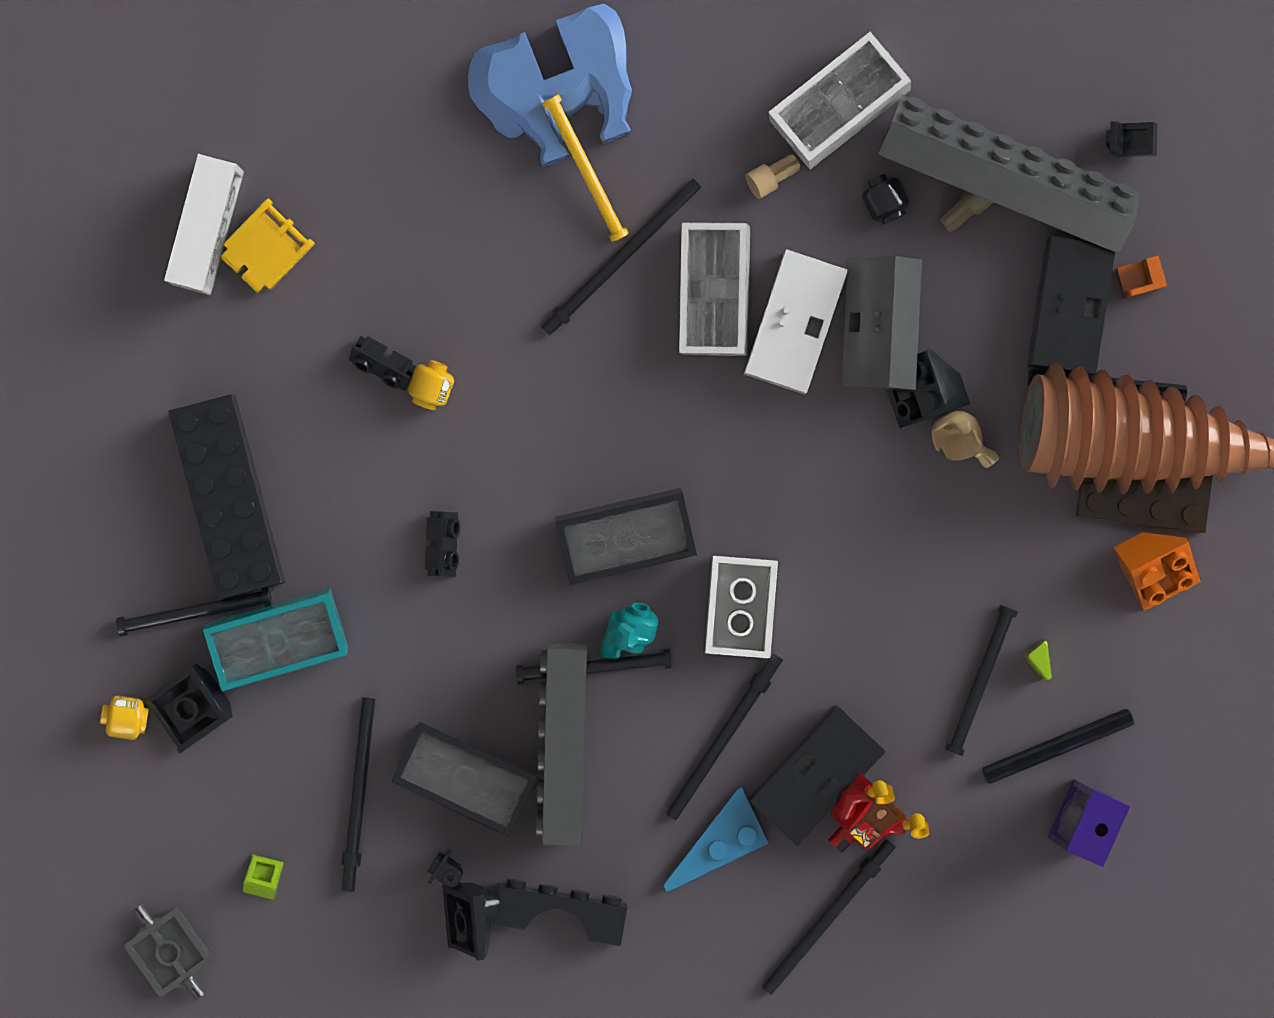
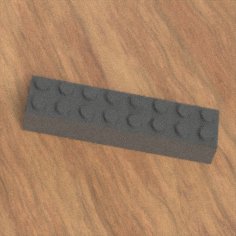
M901 95L887 127L878 155L1120 254L1137 217L1140 193L1132 186L1110 181L1096 171L1088 172L1067 159H1057L1049 156L1038 147H1028L1020 144L1009 135L996 134L986 130L980 123L959 119L952 112L930 107L919 98Z

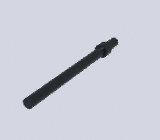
M772 653L760 673L754 674L749 682L750 688L667 810L666 815L674 820L678 819L760 694H765L772 684L770 679L782 663V658Z
M362 698L346 851L342 852L341 865H344L342 891L347 892L355 891L357 867L361 865L362 853L359 852L375 698Z
M885 839L870 858L867 856L859 865L861 869L764 983L762 988L770 995L775 992L870 877L874 879L881 871L880 865L896 848L895 845Z

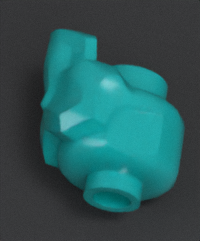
M638 602L632 603L631 606L623 607L620 611H613L608 618V626L601 642L599 655L604 658L618 659L622 650L631 653L643 652L645 645L652 643L655 639L659 624L657 615L650 610L648 605Z

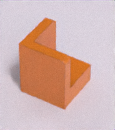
M1159 255L1121 266L1116 270L1124 299L1167 287Z

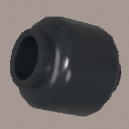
M882 174L868 181L870 188L863 192L862 199L873 220H881L883 224H886L906 214L905 209L909 206L910 202L898 178L887 179L886 175Z

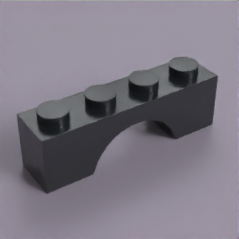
M507 879V883H500L497 895L500 909L495 920H493V925L525 930L530 921L538 914L548 910H563L573 914L582 922L589 941L621 946L627 913V904L621 903L622 898L611 895H603L602 900L589 898V892L574 889L571 890L570 894L557 892L558 887L546 884H539L538 889L526 887L525 881L517 879Z

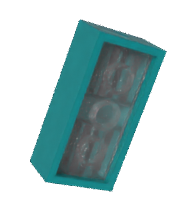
M331 587L274 603L272 606H264L206 623L203 628L222 691L346 656L349 650Z

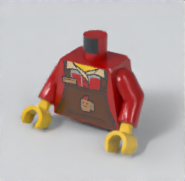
M860 773L849 788L842 792L839 801L830 812V816L841 826L828 840L842 853L855 839L865 849H870L882 838L893 834H906L907 830L911 831V836L914 838H925L929 835L928 823L925 822V818L919 813L911 815L909 821H906L905 818L907 816L892 803L895 796L891 785H886L885 782L880 780L872 784Z

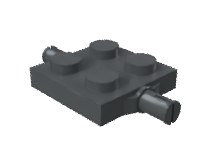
M143 904L132 910L131 912L142 928L123 947L157 995L161 998L171 990L182 986L186 987L194 1001L205 995L206 992L201 988L195 977L203 967L215 958L178 906L166 915L152 919Z

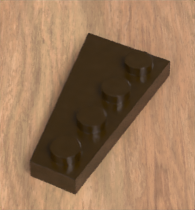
M1213 475L1204 477L1197 490L1194 489L1190 477L1180 479L1173 493L1169 492L1165 479L1156 480L1152 491L1148 495L1143 491L1141 480H1132L1125 494L1120 493L1117 480L1108 481L1101 493L1096 492L1094 483L1081 484L1076 516L1205 533Z

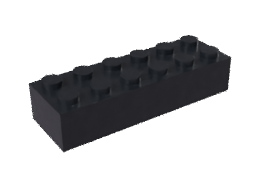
M229 394L169 410L168 413L218 600L284 583L282 567L236 396Z

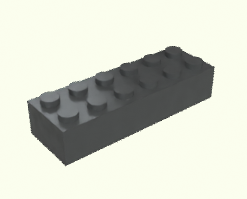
M548 642L547 650H541L540 673H547L546 683H541L539 706H546V715H540L539 738L545 739V747H539L538 771H544V779H538L537 804H543V811H537L536 836H543L542 845L582 846L587 643Z

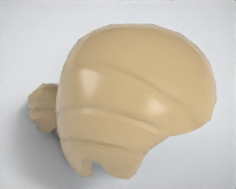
M950 411L941 415L934 422L931 430L933 444L937 451H940V448L943 450L948 460L960 461L975 456L985 468L992 466L999 460V456L995 451L983 445L981 427L976 418L964 411Z

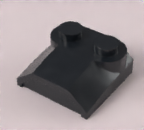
M198 664L190 666L143 700L145 704H148L175 743L179 753H182L233 717L229 700L211 674Z
M459 882L454 887L442 885L448 948H454L468 954L478 961L484 960L489 949L491 921L495 920L500 909L498 897L489 889L472 882Z

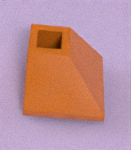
M1141 532L1114 547L1120 568L1143 611L1157 606L1201 582L1189 542L1185 537Z

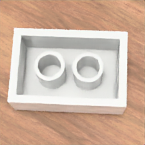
M712 555L705 653L770 658L778 561Z

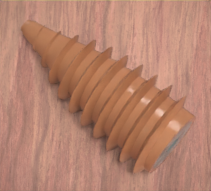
M1056 362L1047 368L1044 375H1035L1028 388L1021 417L1019 457L1022 470L1024 472L1045 474L1050 489L1056 486L1060 476H1069L1073 491L1076 492L1080 488L1084 478H1093L1096 492L1101 493L1108 480L1116 479L1120 493L1125 494L1132 480H1141L1143 491L1148 495L1152 491L1156 480L1165 479L1169 492L1173 493L1180 479L1190 477L1194 489L1197 490L1206 476L1216 475L1221 483L1225 475L1229 473L1243 472L1245 475L1247 471L1274 469V439L1267 437L1262 432L1256 433L1248 430L1241 420H1237L1234 423L1229 422L1225 411L1220 406L1212 408L1207 413L1206 406L1198 395L1191 396L1184 403L1183 397L1176 387L1171 386L1167 388L1161 395L1156 383L1152 380H1146L1137 390L1134 380L1127 374L1122 375L1113 385V381L1106 370L1098 371L1090 381L1085 368L1082 366L1073 368L1066 378L1062 366Z

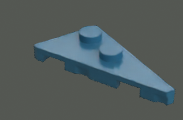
M742 787L734 791L725 806L717 813L708 828L704 830L684 859L670 874L667 881L663 884L666 892L768 844Z

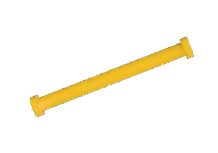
M557 94L543 101L542 105L544 109L548 108L611 232L609 235L611 242L617 241L628 235L629 232L626 227L622 228L559 103L562 99Z

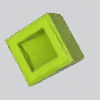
M1042 639L1025 652L1024 657L1041 679L1050 680L1052 674L1048 644L1046 640Z
M252 854L243 883V892L274 900L284 862Z

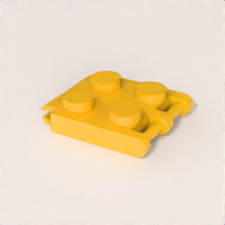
M269 198L223 244L228 249L220 256L236 273H239L246 266L248 270L241 278L257 293H260L266 286L272 290L315 245L311 239L307 240L293 227L294 222L291 219L286 220L272 206L273 202ZM266 211L271 213L282 224V226L279 227L266 214ZM287 231H289L300 243H302L303 246L300 247V246L287 234Z

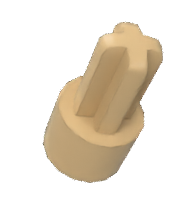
M790 154L769 167L766 164L760 165L746 173L745 179L757 199H761L777 190L779 182L798 172L800 164L797 158Z

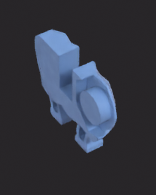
M604 3L555 20L557 30L573 68L572 70L544 80L525 32L507 41L485 46L474 52L470 62L468 88L472 101L491 120L497 132L510 139L525 134L530 140L535 142L541 150L540 163L542 168L571 157V153L568 147L564 145V139L556 127L548 108L544 109L542 105L543 101L557 94L562 99L559 103L567 118L574 115L585 105L591 108H598L599 113L604 115V124L600 132L602 145L631 134L626 117L633 90L627 74L625 32L617 12Z

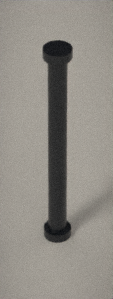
M269 587L261 589V592L129 619H125L124 616L116 618L118 633L122 637L127 636L130 631L263 604L265 607L272 606L273 602Z
M1002 605L998 609L1001 612L951 743H947L945 750L961 756L965 752L962 749L1012 618H1016L1018 611Z
M663 649V653L587 661L586 674L664 665L665 669L672 668L670 649ZM516 665L518 685L524 684V681L547 678V673H540V666L523 668L522 665Z

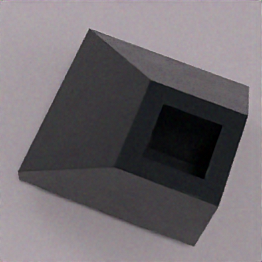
M931 349L917 354L916 390H887L899 428L970 405L960 373Z

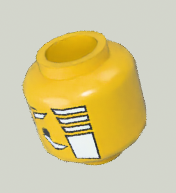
M430 360L428 365L419 364L416 366L407 390L409 395L413 397L412 402L430 410H436L437 406H444L447 403L455 381L454 377L446 372L447 365Z
M117 695L112 697L110 705H103L100 724L106 725V734L110 737L135 740L140 733L145 734L149 708H144V703L141 699Z

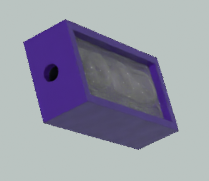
M1073 779L1047 838L1067 852L1104 867L1130 806L1100 790Z

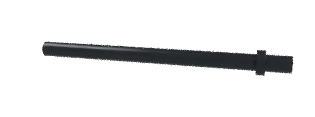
M692 178L560 309L556 307L553 310L554 315L541 328L550 336L563 323L566 325L570 321L569 317L702 188L699 183Z

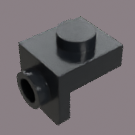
M1111 121L1110 130L1106 132V146L1110 149V154L1118 157L1157 156V123H1121Z

